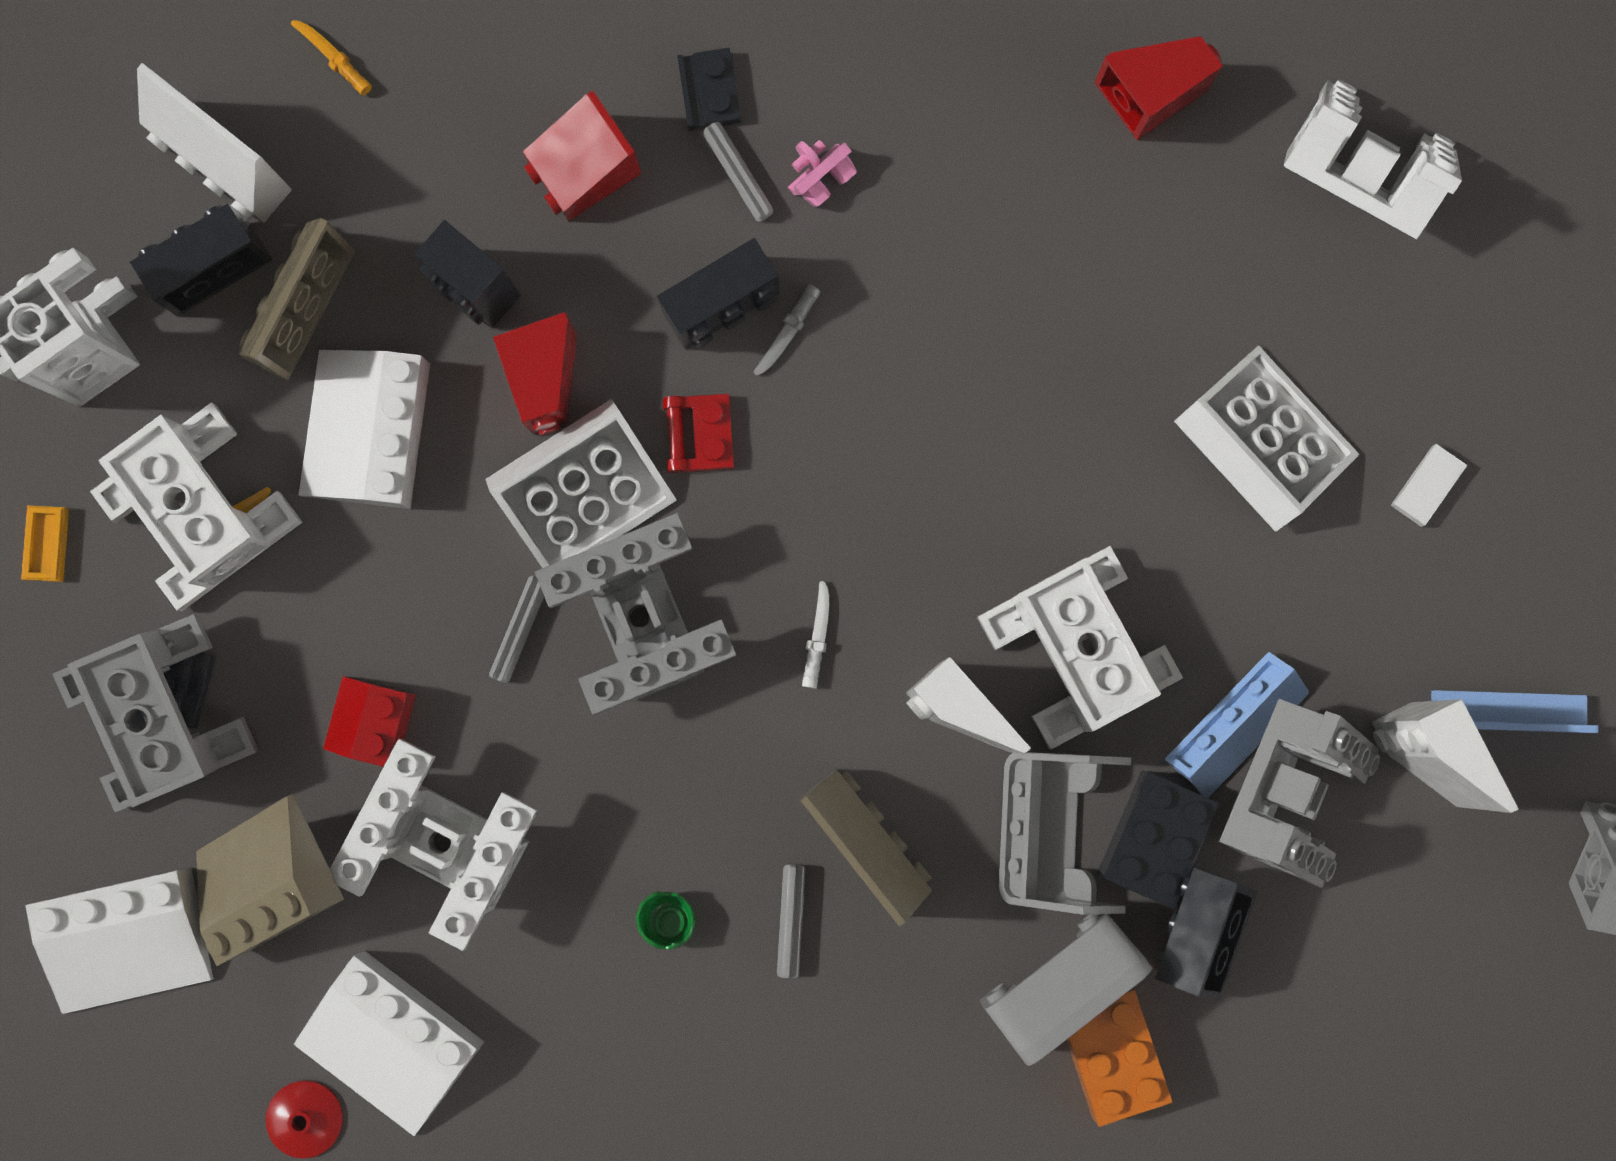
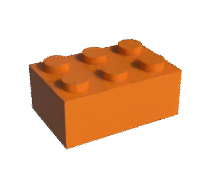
M1133 988L1066 1040L1091 1116L1099 1127L1173 1103L1136 992Z

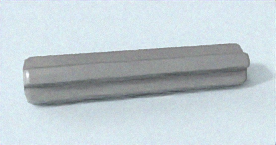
M715 122L704 129V137L755 220L761 222L769 218L773 214L771 204L721 123Z
M530 576L527 580L489 672V676L503 683L510 681L544 598L536 576Z
M788 864L783 868L777 975L787 979L798 978L806 870L802 865Z

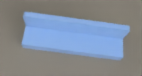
M1268 652L1165 760L1172 768L1189 780L1200 795L1209 798L1260 745L1278 699L1299 705L1309 694V691L1294 668Z
M1431 691V701L1462 699L1478 730L1598 733V725H1587V695Z

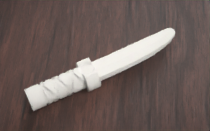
M824 581L819 583L812 641L807 640L806 650L809 652L807 653V662L802 682L803 687L817 689V678L819 677L818 672H820L822 653H826L827 648L825 637L829 615V593Z

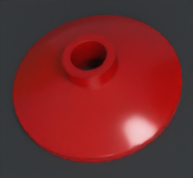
M311 1080L296 1081L283 1087L272 1098L266 1113V1129L272 1143L284 1154L301 1159L318 1156L329 1149L337 1140L343 1123L342 1108L336 1095L325 1085ZM296 1116H303L306 1119L305 1128L301 1129L295 1125Z

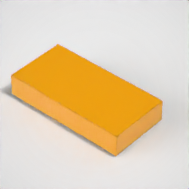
M27 505L21 580L64 582L69 508Z

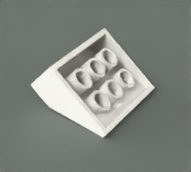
M141 63L137 68L139 123L150 132L146 139L164 153L168 148L178 155L174 161L191 175L198 170L206 177L203 184L220 198L224 193H227L235 200L231 206L245 218L250 220L254 215L265 223L292 189L261 156Z
M1259 345L1174 421L1275 532L1300 515L1360 455Z
M319 350L299 496L411 509L430 363L424 357L389 351Z
M612 399L485 479L490 493L542 568L620 537L677 501Z
M951 657L936 665L906 692L911 698L906 704L921 720L929 718L932 722L1007 752L1025 754L1031 749Z
M1462 699L1411 702L1372 721L1376 730L1373 732V737L1382 752L1387 751L1392 759L1456 807L1507 813L1519 810Z
M192 868L25 905L32 943L62 1014L213 980L208 950L200 933L199 903Z
M363 951L352 957L334 981L293 1045L415 1136L485 1041L366 951Z

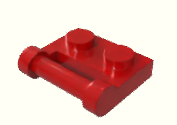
M729 394L668 396L662 398L663 410L667 411L670 454V460L666 461L668 473L734 469ZM682 410H693L695 459H685Z

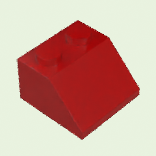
M342 676L323 749L350 759L384 767L398 739H405L416 694Z

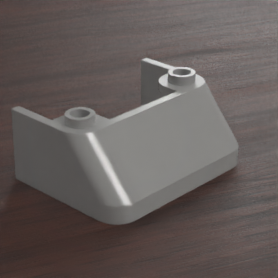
M1026 752L1025 754L1012 753L1009 755L1004 766L999 891L1005 902L1011 905L1081 915L1125 914V906L1096 902L1097 887L1095 879L1089 871L1075 868L1078 793H1091L1096 790L1101 781L1102 764L1131 765V758Z
M1108 914L1087 915L1077 924L1081 929L1076 934L1077 939L1018 985L1012 984L1007 987L1004 983H1001L979 1000L1027 1066L1033 1065L1044 1058L1151 972L1152 966Z

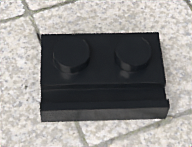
M730 48L697 52L690 56L677 55L689 131L699 127L706 128L715 122L721 123L722 126L741 123Z
M201 652L169 666L171 670L163 672L188 728L197 729L216 655ZM141 710L142 716L147 717V715Z

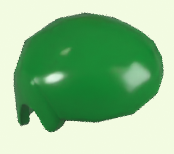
M653 892L640 903L636 915L639 934L646 943L660 950L680 948L692 937L696 924L693 907L683 896L674 892Z

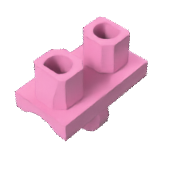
M818 140L813 146L809 147L805 142L801 141L795 147L800 157L792 163V166L797 172H800L807 165L809 168L787 188L794 196L801 195L813 207L820 206L831 195L820 180L825 174L830 172L838 184L842 185L857 173L851 159L847 156L852 152L845 142L841 145L835 144L819 159L818 155L826 149L823 142Z

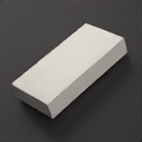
M1438 444L1433 445L1391 506L1420 527L1425 526L1467 465Z

